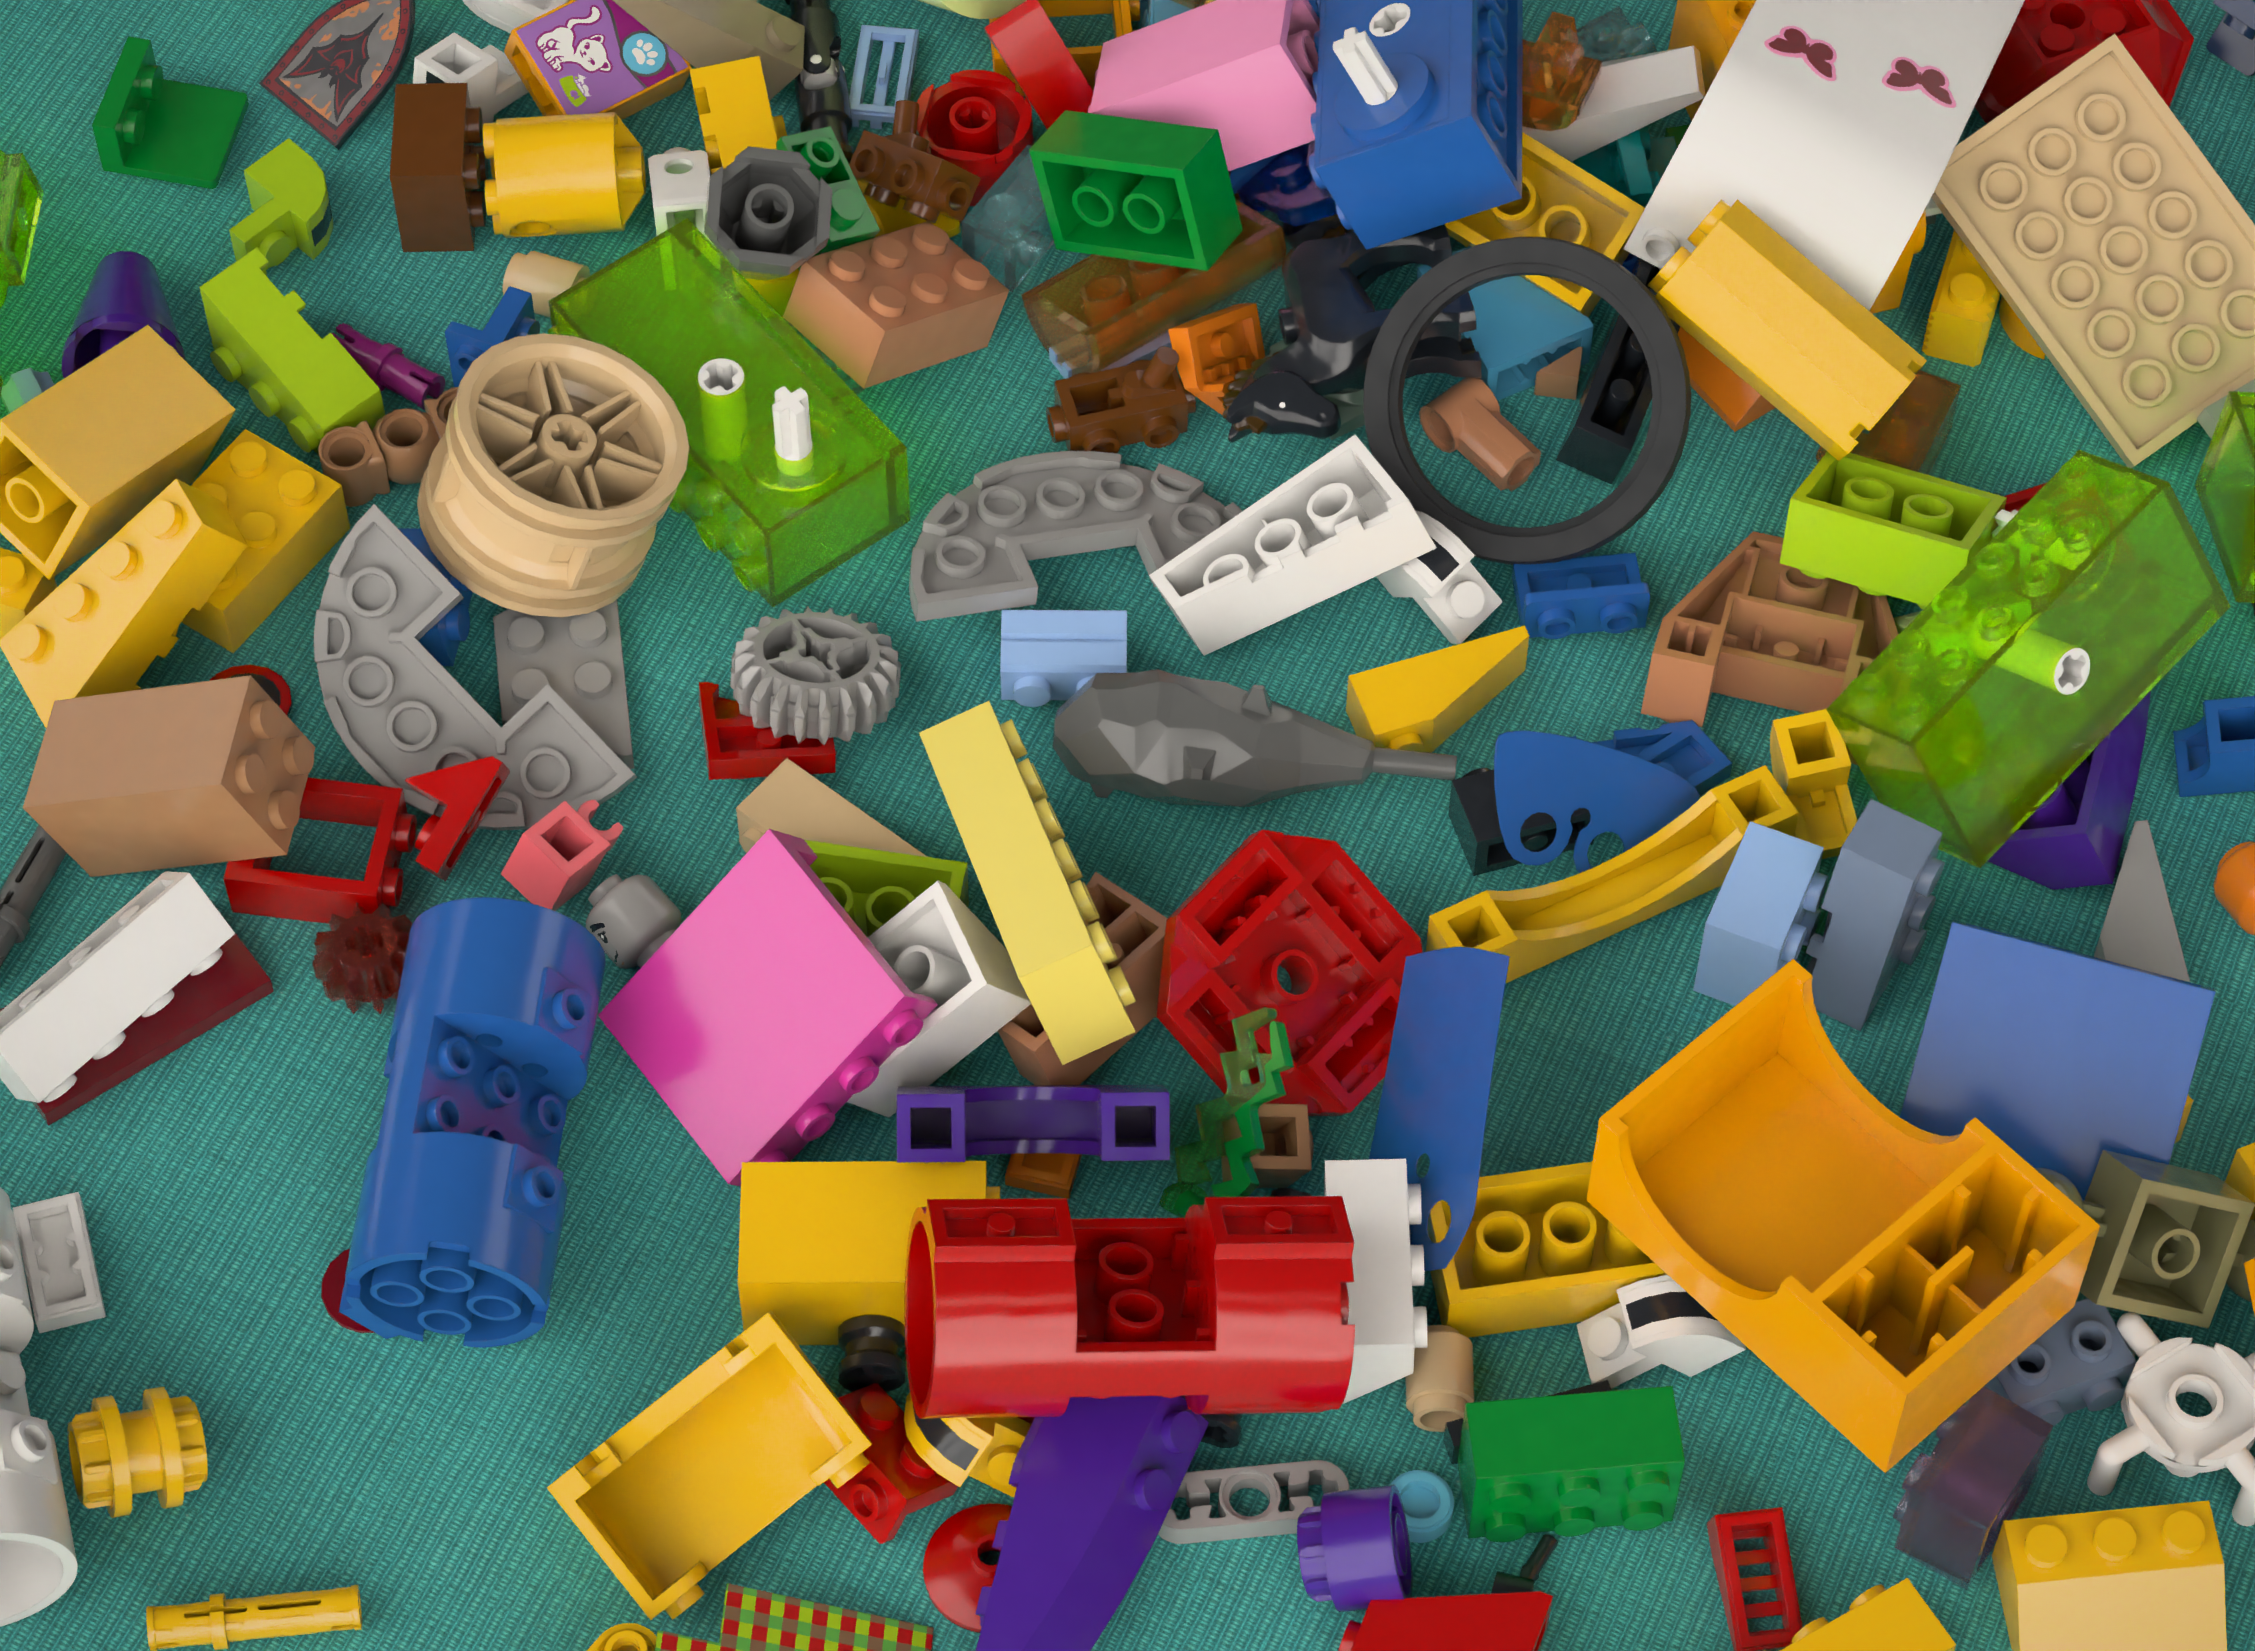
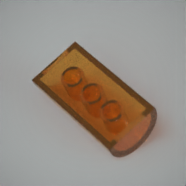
M1235 199L1243 231L1208 271L1092 254L1022 294L1028 318L1046 351L1049 353V347H1051L1057 354L1058 363L1062 366V363L1065 362L1072 369V376L1082 372L1094 373L1102 371L1166 334L1169 328L1185 323L1280 268L1286 256V243L1282 226Z

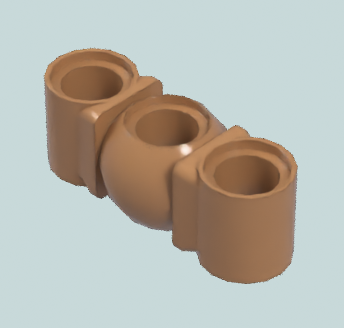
M458 387L443 392L438 399L429 398L424 400L425 412L412 408L395 409L378 419L372 431L367 421H363L356 427L345 426L336 428L322 438L318 451L323 474L342 485L346 506H360L371 501L376 494L385 495L390 493L389 481L402 485L421 483L432 452L445 433L449 409L457 395Z

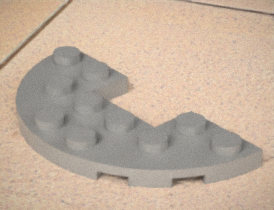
M1096 451L1048 452L999 463L976 473L973 484L961 490L955 496L947 493L932 508L923 521L922 532L912 551L909 578L910 601L915 620L919 622L1036 605L1038 584L1029 566V560L1136 545L1145 568L1150 575L1234 518L1242 510L1233 502L1224 506L1204 493V482L1162 464H1158L1155 471L1120 464L1122 455L1116 453Z
M373 504L354 525L330 564L328 570L330 574L324 587L319 610H316L314 628V660L317 664L326 710L337 733L360 765L382 786L403 788L406 804L430 816L435 814L441 817L446 808L413 790L404 780L423 773L493 756L506 765L510 770V774L477 829L500 831L529 829L564 801L576 811H578L583 803L595 799L601 805L633 782L637 776L548 684L509 721L500 727L421 645L418 640L464 597L383 512Z

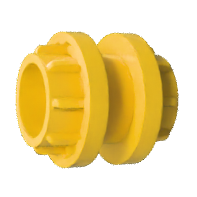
M157 1387L144 1390L143 1410L119 1413L117 1403L114 1397L110 1395L93 1398L90 1412L76 1414L72 1422L68 1423L67 1433L71 1470L80 1503H83V1506L88 1509L106 1506L110 1517L115 1518L131 1514L133 1494L157 1491L159 1503L163 1509L182 1506L184 1492L199 1490L202 1483L207 1481L208 1463L200 1414L195 1402L188 1396L169 1398L165 1387Z

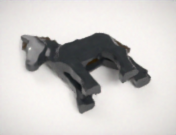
M1445 224L1368 250L1365 249L1353 229L1346 233L1344 226L1340 225L1336 229H1328L1321 239L1301 242L1288 252L1282 262L1286 308L1278 309V318L1284 344L1289 346L1282 351L1272 354L1271 357L1253 361L1251 369L1238 372L1234 377V382L1228 385L1227 389L1229 392L1223 397V418L1232 423L1228 435L1229 442L1233 443L1253 432L1258 435L1262 432L1272 435L1300 434L1318 439H1326L1339 431L1341 428V418L1338 407L1323 396L1364 390L1366 369L1373 344L1382 324L1392 309L1375 311L1374 304L1365 290L1379 276L1409 263L1424 264L1433 268L1438 263L1451 257L1450 237ZM1466 292L1450 303L1427 327L1411 356L1405 379L1425 373H1446L1455 377L1481 379L1482 361L1479 352H1476L1471 337L1461 339V333L1477 330L1475 310L1469 292Z

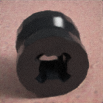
M863 1315L848 1319L838 1327V1346L845 1352V1358L838 1366V1382L843 1388L854 1392L878 1383L885 1392H890L905 1383V1363L899 1357V1351L905 1346V1327L900 1321L882 1315Z

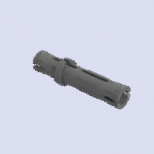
M39 824L0 890V968L14 944L21 943L30 931L28 920L67 854Z

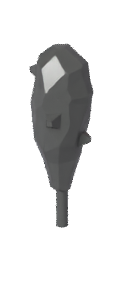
M1159 669L1136 673L1095 674L1057 709L1052 745L1069 773L1083 782L1090 783L1097 797L1108 798L1112 791L1116 789L1172 805L1251 807L1296 793L1363 784L1372 772L1452 781L1455 779L1457 764L1456 755L1375 747L1373 742L1368 739L1348 733L1272 701L1264 685H1253L1246 691L1225 682L1179 676Z

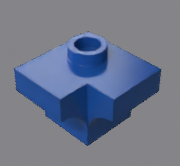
M2255 696L2204 700L2202 702V719L2191 727L2173 731L2179 797L2255 791Z

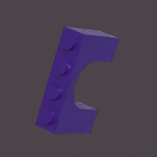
M1163 1084L898 1086L897 1163L965 1162V1157L1014 1153L1086 1154L1099 1156L1102 1161L1170 1160L1169 1091Z

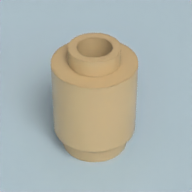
M531 251L527 255L519 252L515 253L507 266L503 280V296L509 286L532 294L534 313L570 324L574 323L580 314L587 315L590 312L597 290L596 282L590 279L588 266L537 251Z
M1432 1325L1427 1327V1348H1415L1414 1372L1405 1377L1406 1407L1413 1414V1422L1417 1427L1427 1431L1445 1432L1446 1422L1464 1418L1465 1403L1474 1402L1473 1344L1469 1338L1459 1334L1451 1326Z

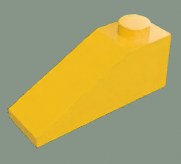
M1517 627L1349 675L1346 712L1356 735L1372 741L1375 747L1432 753L1525 671L1529 644V633L1526 627Z

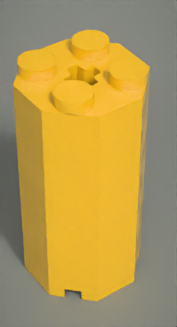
M1721 199L1687 238L1696 247L1692 253L1681 246L1648 286L1657 293L1655 295L1656 299L1673 321L1834 458L1840 461L1859 443L1855 439L1864 429L1870 431L1913 381L1916 376L1915 373L1923 367L1927 360L1738 199L1732 206Z

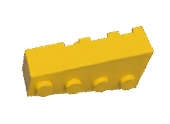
M759 56L690 69L711 175L722 166L724 169L734 162L735 157L748 146L776 149V142L780 137L787 136L783 115L772 116ZM731 267L743 326L783 318L799 274L798 268L788 276L765 281L741 278Z
M175 479L0 639V647L45 728L47 727L55 700L141 690L136 683L157 655L165 658L179 640L176 637L178 627L191 609L201 610L248 546L222 501Z

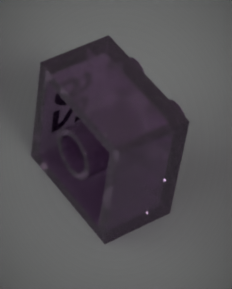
M1982 1387L1970 1398L1966 1405L1963 1404L1938 1427L1936 1436L1940 1440L1931 1455L1928 1456L1922 1452L1910 1468L1902 1484V1489L1906 1492L1893 1515L1894 1519L1901 1522L1894 1548L1967 1590L1993 1550L2003 1521L2012 1520L2033 1487L2053 1425L1989 1388Z

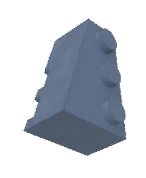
M1870 799L1853 827L1837 859L1821 906L1822 909L1828 911L1824 934L1821 936L1814 933L1806 950L1807 954L1813 956L1806 970L1813 975L1812 993L1816 1010L1858 1031L1862 1030L1900 963L1903 962L1911 966L1916 960L1928 932L1922 928L1928 920L1936 901V897L1931 895L1945 865V862L1936 858L1943 832L1873 799Z

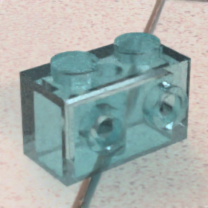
M1029 144L961 222L962 250L975 261L983 264L989 270V273L1011 292L1016 289L1054 244L1029 152L1032 146Z

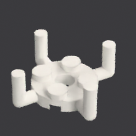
M2133 1312L2123 1314L2116 1326L2133 1357H2135V1354L2139 1357L2130 1374L2121 1401L2122 1412L2128 1428L2104 1441L2099 1446L2087 1479L2088 1488L2096 1495L2105 1496L2110 1494L2115 1487L2123 1463L2142 1451H2145L2152 1458L2164 1464L2169 1472L2179 1477H2192L2198 1473L2217 1471L2227 1467L2242 1486L2233 1506L2232 1516L2242 1526L2254 1525L2255 1458L2249 1450L2255 1442V1352L2243 1358L2229 1347L2215 1343L2214 1348L2203 1344L2192 1343L2193 1338L2177 1337L2161 1342L2140 1315ZM2184 1392L2198 1393L2208 1400L2212 1407V1412L2203 1417L2188 1415L2178 1406L2176 1396Z

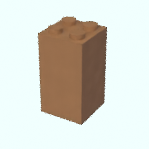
M251 675L55 700L23 809L90 877L283 856L288 853L294 827L299 821L300 804L308 774L313 768L316 747Z

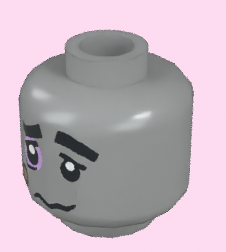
M617 874L612 875L603 881L588 898L594 907L586 919V929L596 937L605 954L619 968L631 969L637 966L641 968L681 924V912L678 907L647 875H634L625 880H622Z

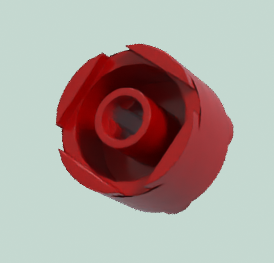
M963 70L950 74L951 82L943 84L935 90L933 83L923 91L917 100L919 114L916 135L929 140L926 153L942 158L981 178L970 206L988 205L993 208L1009 206L1015 201L1017 192L1027 183L1034 169L1029 149L1034 145L1031 104L1027 97L1024 99L1016 91V84L999 73L987 70Z

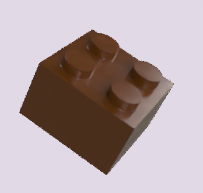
M467 83L396 84L390 181L403 252L474 251L475 227H485L486 225L484 191H477L480 188V181L488 180L489 171L488 159L485 158L484 146L477 145V143H482L483 138L481 107H471Z

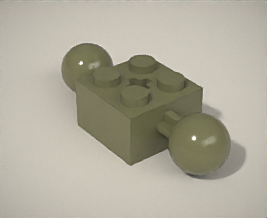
M2103 1150L2085 1200L2082 1201L2079 1191L2067 1177L2051 1169L2035 1168L2100 1225L2079 1291L2096 1305L2209 1328L2226 1283L2236 1295L2252 1302L2244 1263L2255 1258V1219L2250 1220L2255 1203L2217 1176Z

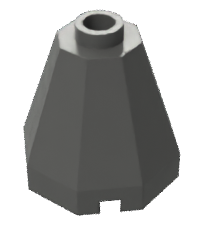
M748 146L735 157L734 162L724 169L722 166L710 175L707 187L704 233L741 278L767 281L788 276L827 245L830 234L832 189L822 177L819 181L809 170L810 164L799 152Z

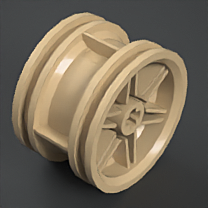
M542 333L514 337L491 346L472 362L457 389V395L449 409L445 433L432 452L428 467L421 480L417 507L420 527L431 551L446 570L468 589L507 609L534 616L568 617L591 613L613 603L632 586L644 564L646 555L654 542L656 524L663 518L685 474L689 443L683 418L674 400L651 374L630 358L602 344L575 336Z

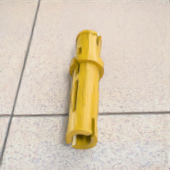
M359 1585L226 1599L225 1593L210 1594L209 1601L156 1607L155 1605L147 1606L148 1644L150 1651L213 1644L214 1650L229 1649L230 1642L337 1630H362Z

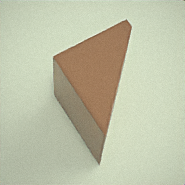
M1583 347L1575 348L1537 371L1534 395L1576 400Z

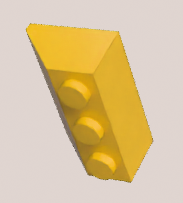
M2209 1500L2003 1521L1992 1553V1560L2012 1651H2227L2224 1561Z

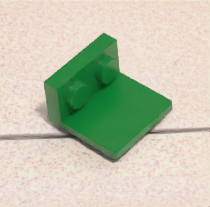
M128 36L92 123L103 171L208 189L216 188L249 106L247 94L163 79V69L161 66L156 65L151 40Z

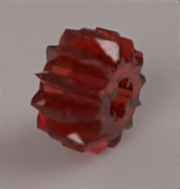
M356 902L352 917L346 919L332 913L331 920L329 921L331 931L316 933L314 944L317 954L314 955L315 960L312 962L315 977L323 983L325 995L330 998L331 1002L345 998L346 1007L353 1014L365 1002H368L381 1015L385 999L391 997L397 1000L412 922L407 918L406 914L392 918L391 911L384 902L372 914H366L364 908Z

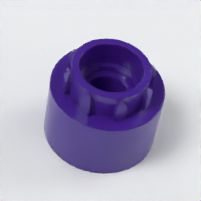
M1395 1484L1327 1492L1323 1494L1321 1506L1307 1507L1299 1515L1297 1521L1299 1563L1304 1587L1310 1598L1316 1602L1333 1601L1339 1613L1365 1610L1368 1608L1370 1600L1412 1598L1413 1574L1409 1533L1402 1499Z

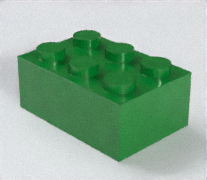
M1065 110L1029 149L1056 250L1208 271L1243 231L1218 129Z
M1673 1386L1465 1403L1458 1471L1468 1538L1486 1537L1492 1542H1511L1522 1538L1527 1533L1555 1531L1560 1536L1573 1537L1584 1535L1598 1527L1623 1525L1628 1530L1643 1531L1653 1529L1663 1522L1673 1521L1685 1464Z

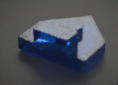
M1315 140L1280 153L1237 190L1245 207L1262 213L1265 210L1276 213L1280 221L1293 226L1303 225L1337 214L1335 201L1327 188L1320 189L1316 185L1310 171L1309 156L1314 153Z

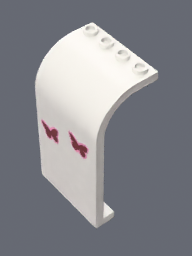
M1756 0L1628 239L1624 250L1662 269L1681 246L1692 253L1696 247L1687 238L1721 199L1730 206L1738 199L1869 311L1934 193L2025 0Z

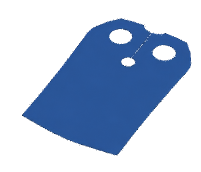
M1442 948L1406 957L1388 1064L1369 1159H1406L1407 1184H1420L1422 1221L1421 1224L1409 1225L1410 1245H1423L1424 1271L1445 1269L1470 1226L1477 1198L1492 1071L1510 956L1476 948ZM1426 1153L1430 1159V1166L1425 1177L1420 1178L1417 1175V1163L1420 1156ZM1444 1200L1450 1206L1451 1223L1445 1238L1439 1243H1434L1428 1236V1218L1433 1206L1438 1201Z

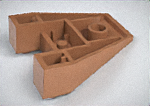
M1753 531L1663 617L1652 652L1641 714L1658 717L1668 723L1693 720L1697 726L1703 727L1712 692L1803 713L1835 707L1850 762L1855 765H1873L1889 769L1911 671L1887 597L1867 594L1861 591L1858 586L1835 579L1812 578L1804 575L1797 568L1780 564L1784 538Z

